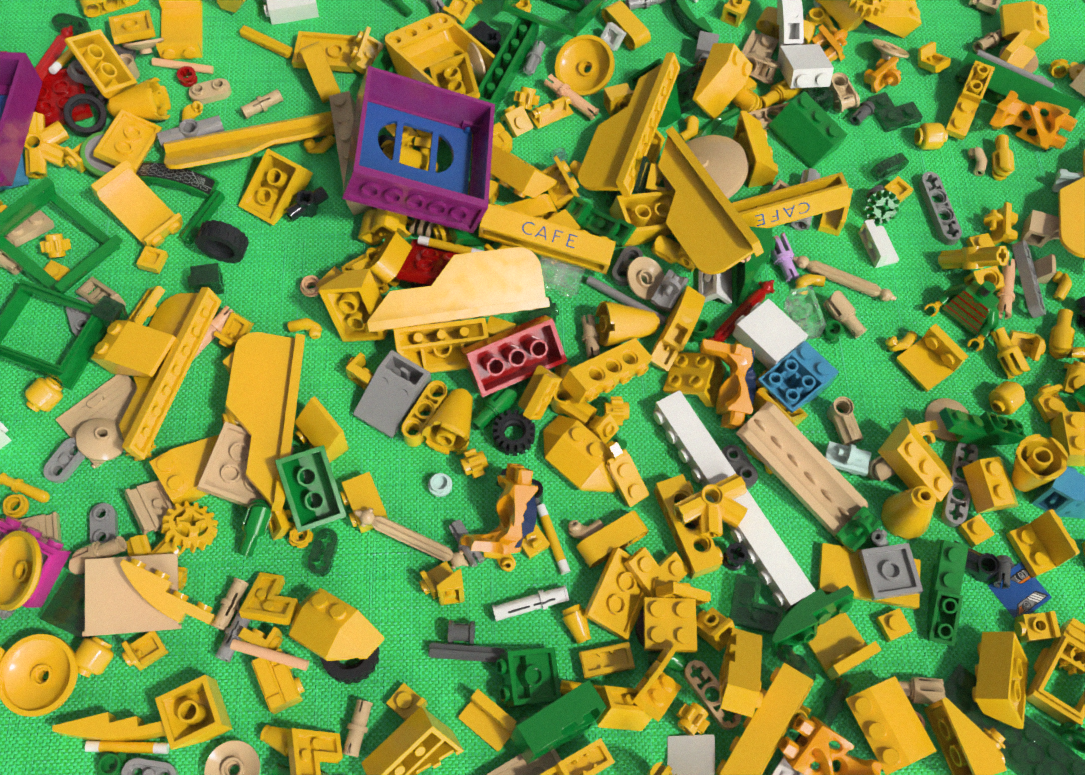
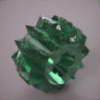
M807 87L800 91L799 95L805 91L826 113L834 102V91L829 90V87Z

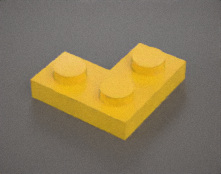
M642 547L624 563L646 595L658 598L656 597V587L671 582L678 583L690 572L676 551L670 552L657 564L646 547Z
M260 572L239 610L241 618L290 625L299 607L297 598L279 596L285 584L284 576Z
M291 728L287 732L290 775H321L320 762L338 763L343 759L340 733Z

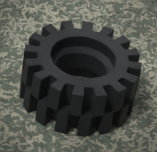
M510 410L506 411V415L501 413L499 419H495L492 428L495 447L498 446L500 452L504 450L505 455L508 456L510 452L513 453V456H517V452H520L522 455L525 453V449L529 451L535 439L534 422L532 423V420L523 415L524 412L520 415L519 410H514V414H511ZM510 426H518L522 429L523 435L518 440H510L505 436V430Z

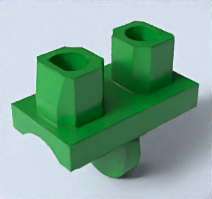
M863 506L834 537L839 544L845 546L853 554L883 522L874 517Z

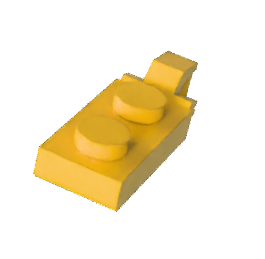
M610 441L605 444L604 447L610 457L606 459V467L625 504L628 507H632L650 494L627 450H621L618 442Z

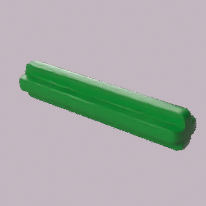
M215 190L181 234L180 238L184 243L190 245L196 239L201 224L210 220L224 201L225 196L222 192Z

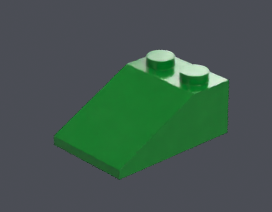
M750 227L759 239L764 253L757 257L751 254L748 262L737 263V306H740L745 301L762 273L766 262L769 263L771 251H774L776 239L772 237V228Z

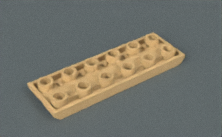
M769 401L766 402L736 432L744 443L833 536L863 506L868 508L867 501L775 404Z

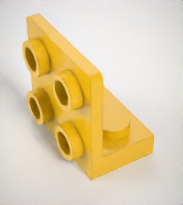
M934 324L928 329L921 340L900 354L896 361L928 392L959 369L969 356L937 324Z
M678 353L670 367L663 391L673 394L680 390L682 394H695L699 396L706 407H714L726 367L721 359L716 356L703 353Z
M1053 509L1047 510L1031 523L1006 534L1032 578L1057 568L1080 553L1076 542L1070 537L1063 526L1061 518L1057 516Z
M846 613L839 614L826 623L817 627V635L812 641L807 643L830 681L881 651L876 641L867 645Z
M675 642L671 649L667 646L663 649L657 658L658 660L645 673L646 677H643L635 688L638 694L632 702L658 722L682 687L673 678L662 672L679 648L680 644Z

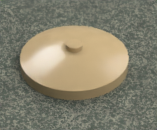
M720 135L702 136L686 142L687 146L728 199L741 188L748 174V161L741 145L731 138ZM663 175V182L667 191L674 190Z

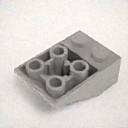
M391 350L377 368L353 415L388 437L393 438L427 385L432 382L431 372Z

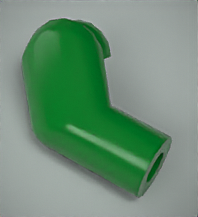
M661 652L648 653L649 665L658 660L657 658ZM675 652L666 667L674 671H681L686 667L687 659L683 654Z

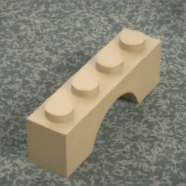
M1032 210L1024 221L1021 241L1025 240L1027 244L1042 248L1048 241L1059 239V217Z

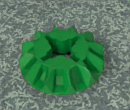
M880 190L869 197L866 202L865 212L868 219H873L874 223L887 224L889 220L895 219L894 216L899 211L898 204L900 202L891 191ZM885 202L889 209L883 210L881 213V210L876 206H883Z
M1071 722L1062 723L1058 731L1063 740L1075 750L1085 754V728L1079 724L1074 725Z

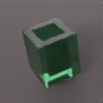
M218 263L190 266L191 275L187 277L188 285L195 293H199L201 287H209L215 294L224 293L223 274Z

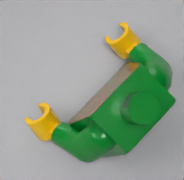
M973 281L969 285L961 283L947 288L937 297L936 302L928 303L924 311L929 306H934L936 312L930 316L933 317L939 312V307L943 305V311L973 335L979 334L977 338H973L968 342V347H971L974 341L979 343V348L975 351L977 352L984 348V339L989 338L990 333L994 331L999 323V310L997 308L999 298L992 294L996 290L992 282L985 281L982 285L977 281Z

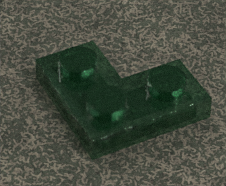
M706 60L677 75L676 82L681 114L698 106L693 100V96Z
M886 92L868 97L867 101H871L874 104L875 110L873 115L885 133L918 123L923 118L913 101L895 107Z
M69 573L40 618L42 621L83 640L91 638V636L82 637V631H85V609L81 608L85 601V580Z
M737 573L729 618L733 620L734 626L774 635L782 621L783 609L759 603L762 579Z

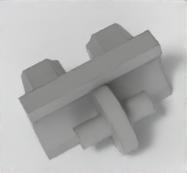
M669 269L650 303L656 305L657 309L665 313L671 312L689 279L681 277Z

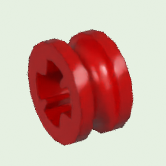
M184 66L177 71V77L183 87H191L197 83L198 78L192 67Z

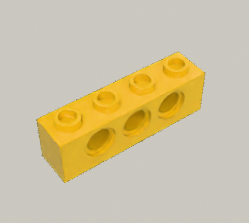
M634 338L569 369L561 384L578 404L586 400L590 402L600 393H608L620 383L624 385L636 375L640 377L645 374L653 357Z
M681 474L656 483L653 492L682 559L690 570L689 575L691 579L718 570L723 563L722 551L718 546H715L712 538H704V536L700 535L699 517L690 521L694 524L695 529H688L681 522H678L672 508L675 504L674 501L683 500L694 493L690 481H686L684 475ZM693 544H701L705 551H697Z

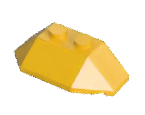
M486 318L393 329L396 352L431 373L467 369L460 349L489 338Z
M558 415L543 430L545 460L580 491L614 493L618 489L606 467V459L610 457L604 447L605 443L581 422Z
M322 588L311 592L299 604L291 621L289 631L290 638L326 661L349 660L353 658L367 659L384 640L383 635L356 608Z

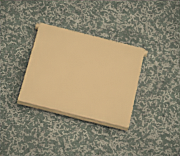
M115 375L55 420L71 438H76L78 429L85 422L92 419L106 418L120 424L137 390V386L128 375ZM98 434L100 437L107 436L105 434ZM89 459L93 463L91 466L94 469L105 462Z
M178 553L85 559V631H82V637L182 629V624L157 610L141 596L131 584L120 565L123 559L130 562L134 558L147 564L144 569L153 574L157 569L170 575L168 581L174 583L169 593L173 594L174 590L179 592Z

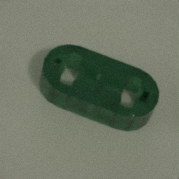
M58 13L52 18V24L58 33H60L62 28L73 26V36L91 32L89 23L84 18L66 13Z
M898 153L879 162L872 168L870 173L876 181H881L903 170L908 165L909 160L903 153Z
M324 528L317 532L308 558L309 570L317 577L325 576L330 572L339 545L337 534L330 528ZM327 536H330L333 542H328L326 549L323 550L324 544L321 539H326ZM321 555H324L323 561L326 565L321 566L320 569L317 570L314 563H318L320 561Z

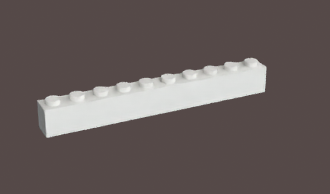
M680 390L656 402L653 411L655 421L659 425L662 424L666 431L667 439L671 444H675L679 450L680 459L689 465L691 474L697 483L700 482L704 488L706 485L715 484L736 473ZM747 490L744 495L734 499V501L748 508L744 518L737 528L730 524L728 526L731 529V535L735 542L746 546L749 553L748 562L755 565L759 571L758 576L764 585L769 586L775 603L779 607L782 606L786 612L816 590ZM706 495L709 502H715L711 496Z

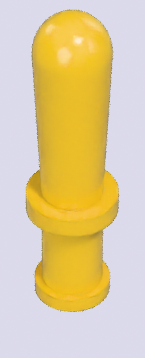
M6 473L0 474V485L3 484L10 487L12 492H20L41 503L49 501L50 494L47 491L26 484L21 478L14 479L7 476Z

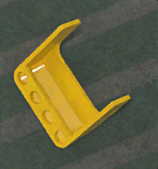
M444 13L433 14L385 36V45L398 75L437 87L438 84L425 71L429 70L430 65L467 52L468 43L473 42L479 49L486 73L496 57L455 20Z

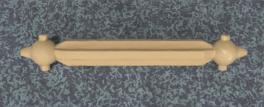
M806 256L793 257V261L801 269L807 268L811 273L825 276L826 279L871 297L879 296L880 300L884 302L896 300L891 290L887 288L881 289L877 284L819 261H809Z
M371 507L368 510H356L355 512L361 521L362 527L371 524L377 531L442 561H450L452 569L460 566H469V562L465 559L462 550L453 553L449 547L383 516H374V509Z

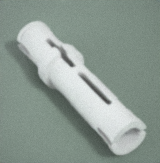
M563 585L547 591H543V589L538 590L537 594L493 605L492 609L495 620L498 622L499 620L542 608L546 610L548 606L569 601L566 586Z

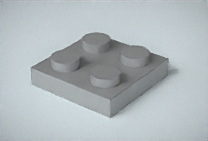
M909 543L863 549L858 552L872 601L923 592Z

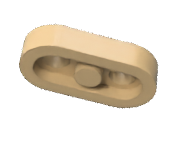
M218 78L194 84L189 89V96L192 102L199 101L202 104H207L228 98L232 90L226 79Z

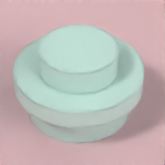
M444 473L433 475L428 482L429 491L436 497L448 495L452 490L451 478Z

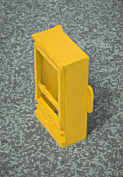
M1071 618L1062 624L1060 628L1061 637L1055 638L1050 648L1041 650L1033 666L1034 671L1037 673L1026 692V701L1061 723L1071 722L1074 725L1079 724L1082 726V721L1085 717V690L1074 709L1043 690L1060 657L1085 672L1084 666L1063 654L1067 643L1085 653V624L1075 618Z

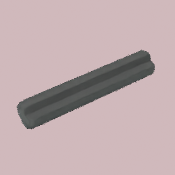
M431 642L428 650L430 658L497 662L500 659L499 654L505 652L503 647Z

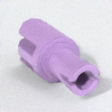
M785 232L781 233L780 237L778 235L773 236L776 239L775 249L771 251V258L774 264L781 267L786 282H790L791 278L793 280L797 279L799 274L792 261L795 255Z

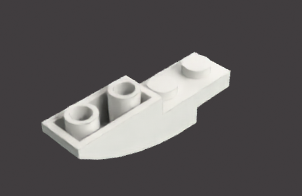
M777 0L779 50L780 46L803 44L802 0Z

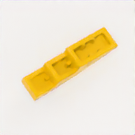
M109 712L52 726L53 732L60 735L89 741L127 742L166 736L162 721L145 725L144 720L137 716L116 721V716Z
M600 738L558 762L540 775H596L615 763Z

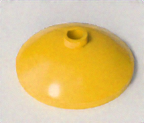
M580 35L574 37L563 45L556 57V77L563 84L567 83L570 85V89L579 96L595 94L608 84L613 75L615 67L613 52L609 45L597 36ZM587 67H591L589 72H585Z
M14 531L0 541V610L12 611L21 607L32 596L39 583L43 564L42 552L36 538L29 532Z
M48 634L31 635L15 643L0 662V699L3 704L12 712L28 717L43 716L58 709L69 698L77 682L78 666L72 648L64 640ZM45 672H48L49 677L44 681L43 675Z

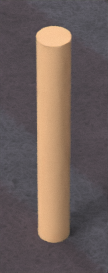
M152 58V66L172 69L189 66L195 72L214 73V67L210 65Z
M233 639L230 645L231 650L304 671L309 666V660Z

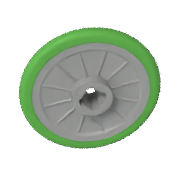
M106 131L90 135L83 141L80 147V158L83 160V165L90 172L100 177H103L116 167L93 156L95 148Z

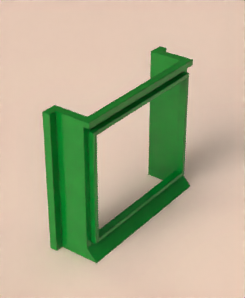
M504 0L502 10L577 37V34L596 15L599 16L601 5L605 0H592L588 5L573 0H550L581 11L577 14L574 29L513 7L520 0Z
M48 177L0 213V251L43 287L62 294L66 293L114 251L119 250L120 244L123 242V239L117 234L109 238L56 194L54 182ZM50 201L102 244L101 247L60 281L55 280L5 238V236Z
M20 279V284L0 313V358L54 377L64 388L72 390L90 362L96 345L104 339L108 327L114 321L108 318L101 307ZM33 294L91 315L60 366L1 345V342Z

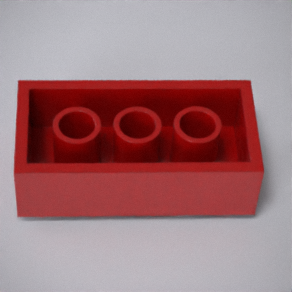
M546 315L460 349L474 388L482 397L532 377L538 365L551 369L567 362L553 318Z

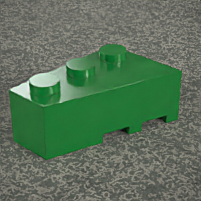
M587 680L553 703L543 706L531 717L525 716L518 720L510 737L525 762L529 764L591 729L607 706L590 680Z

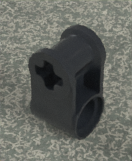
M482 20L478 21L467 31L495 56L498 54L501 48L499 43L501 35L498 31L488 26Z

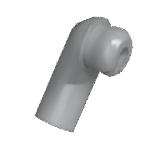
M877 528L871 534L870 540L877 547L889 546V542L886 539L887 532Z

